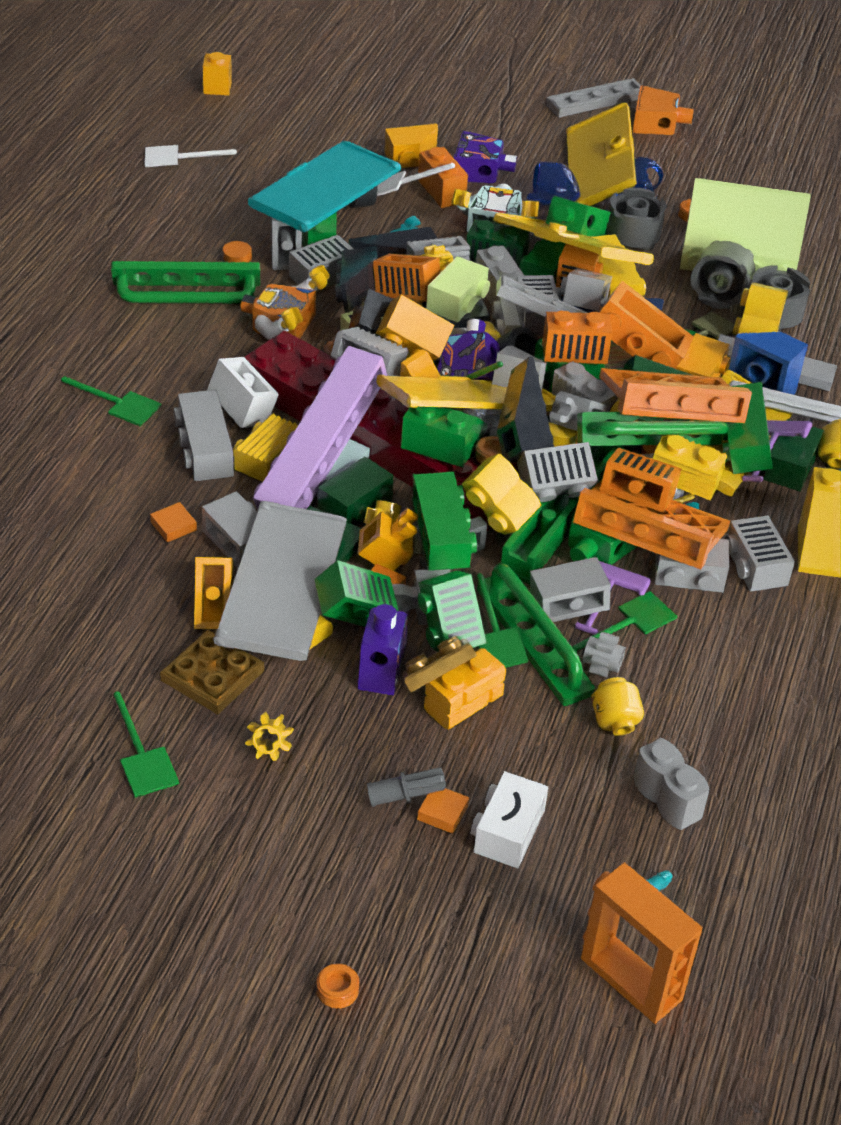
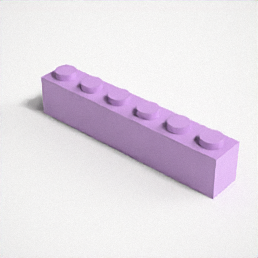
M348 346L343 355L337 358L330 376L320 385L315 400L311 406L305 409L300 424L295 431L289 434L285 448L279 457L273 460L270 471L263 483H259L256 487L253 500L257 509L262 501L302 509L308 508L318 492V487L326 479L380 390L376 383L377 375L387 376L382 356Z

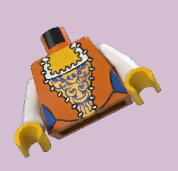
M319 265L312 269L309 273L311 279H306L297 286L270 284L267 285L260 297L245 294L241 302V311L253 315V330L262 334L268 340H271L284 330L301 338L316 315L317 288L324 289L330 277L325 266Z

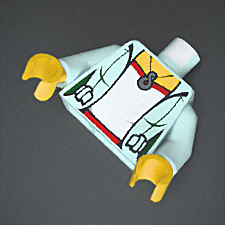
M499 184L497 187L482 186L479 192L471 197V192L459 189L454 190L451 204L457 205L461 212L468 216L467 232H469L475 219L488 220L498 224L493 219L495 213L499 212L529 218L538 217L539 202L522 201L521 192L511 189L507 184Z

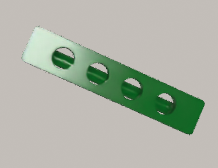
M111 262L113 284L116 285L118 295L123 300L132 303L239 304L242 302L245 294L254 296L256 287L260 286V263ZM138 272H144V273H147V274H146V275H139V274H136V273H138ZM172 272L176 273L177 275H168L166 273ZM196 273H205L207 275H197ZM227 273H235V274H237V275L229 276V275H226V274H227ZM128 286H244V289L240 292L131 291L128 289Z
M579 412L577 414V443L589 442L590 446L658 445L662 438L661 435H679L688 439L689 442L694 441L695 444L719 445L722 443V434L727 433L729 427L726 422L690 421L691 419L622 415L620 412Z
M504 563L494 566L491 577L485 578L495 616L505 629L517 627L516 624L523 621L534 625L532 629L518 627L527 659L563 706H568L592 697L595 686L583 672L582 663L576 651L516 573ZM477 583V591L482 597L479 583ZM502 599H511L514 600L517 604L514 606H505L501 604L499 601ZM537 645H546L550 647L552 651L549 653H540L537 650H535L534 647ZM555 669L567 670L568 677H558L552 671Z

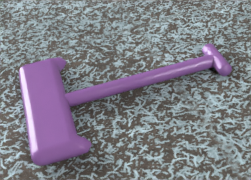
M767 420L768 433L771 436L769 440L770 449H772L778 436H801L806 438L812 423L810 421ZM753 471L751 476L744 475L742 477V480L745 482H762L764 479L762 476H758L760 471Z
M599 561L611 584V588L615 584L636 591L639 595L645 594L650 585L649 578ZM599 612L590 614L585 625L577 622L575 628L593 635L597 634V629L591 626Z

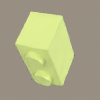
M457 256L428 285L426 309L437 315L459 322L466 313H470L473 310L474 305L481 298L487 295L490 288V281H488L489 268Z

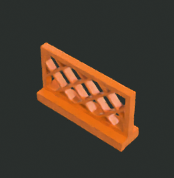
M601 368L599 377L620 399L618 411L622 415L745 423L752 394L748 388L731 387L720 377Z
M602 480L592 490L584 488L580 492L573 523L700 570L705 565L709 552L726 533L730 524L729 520L674 500L671 501L664 512H660L600 492Z

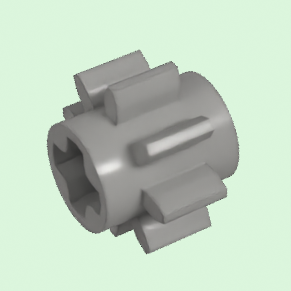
M605 632L600 633L599 639L590 636L583 655V662L591 664L589 673L608 677L609 670L616 673L619 672L626 647L618 645V636Z

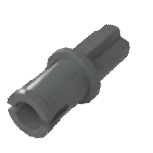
M439 767L407 775L402 771L400 772L401 776L367 783L372 807L403 799L411 802L412 797L446 789L444 772Z

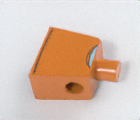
M640 85L632 133L673 135L676 123H692L694 109L679 107L680 95L678 93Z

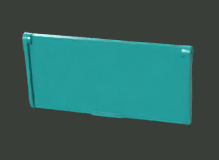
M341 141L336 146L308 163L304 162L289 171L285 177L248 198V205L305 233L401 170V166L394 160L383 157L354 143Z

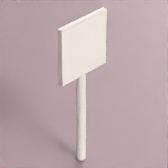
M178 145L146 147L145 167L178 165V159L235 155L237 150L178 153Z
M449 163L405 177L406 171L396 173L377 185V196L396 191L401 184L455 167V164Z

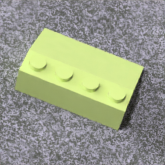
M695 178L680 269L693 271L703 250L710 243L717 240L735 242L749 249L754 256L755 271L770 265H777V270L786 272L788 267L797 270L811 194Z

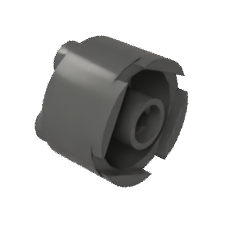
M626 188L623 190V194L616 196L617 192L614 193L610 199L609 212L611 214L606 227L607 234H615L621 245L642 250H652L655 247V243L661 238L666 211L665 200L661 197V201L655 198L654 192L643 188Z
M716 240L710 243L701 253L691 274V286L699 295L698 298L704 304L717 309L729 308L731 305L739 303L744 288L749 289L755 273L753 253L740 244L731 241Z
M770 265L756 270L751 284L754 282L788 290L778 332H780L781 329L791 328L802 323L810 293V282L803 273L796 269L788 267L786 272L777 270V265Z

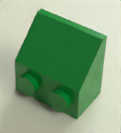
M418 406L417 408H409L403 417L401 448L463 468L474 451L477 442L486 432L488 424L478 417L446 407Z

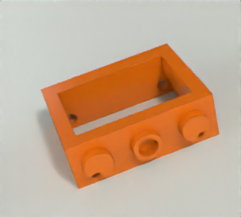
M621 281L599 310V313L610 314L612 326L611 340L632 357L637 355L675 369L684 359L694 336L624 281Z
M624 862L613 872L606 871L601 874L593 885L594 895L592 905L587 913L589 920L587 930L583 935L584 945L581 959L650 1021L656 1024L684 998L703 927ZM620 916L658 948L654 968L649 966L616 937Z

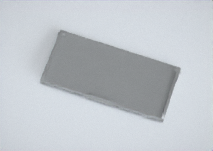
M262 501L259 505L258 513L218 630L215 633L214 643L223 647L237 648L298 661L307 660L321 612L314 579L336 561L347 519L338 515Z

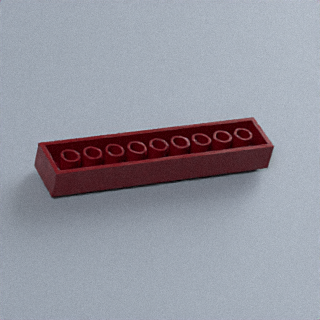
M285 330L244 357L279 394L274 406L300 422L305 409L311 406L318 395L320 385L328 379L333 371L336 361L331 359L330 355ZM380 388L350 440L369 447L370 454L368 459L413 487L414 474L454 472L457 485H462L481 465L475 457L476 447L463 468L401 448L403 417L409 408ZM510 463L519 475L517 463ZM464 489L463 508L469 509L470 520L480 516L487 523V531L489 532L492 527L488 523L484 510L473 505L468 500Z

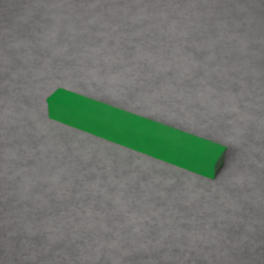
M637 445L590 446L598 479L590 490L603 479L606 463L618 448L632 452ZM568 494L556 495L557 497L553 500L540 502L541 506L503 545L501 563L507 564L522 582L530 585V571L542 569L568 536L579 497L571 498Z

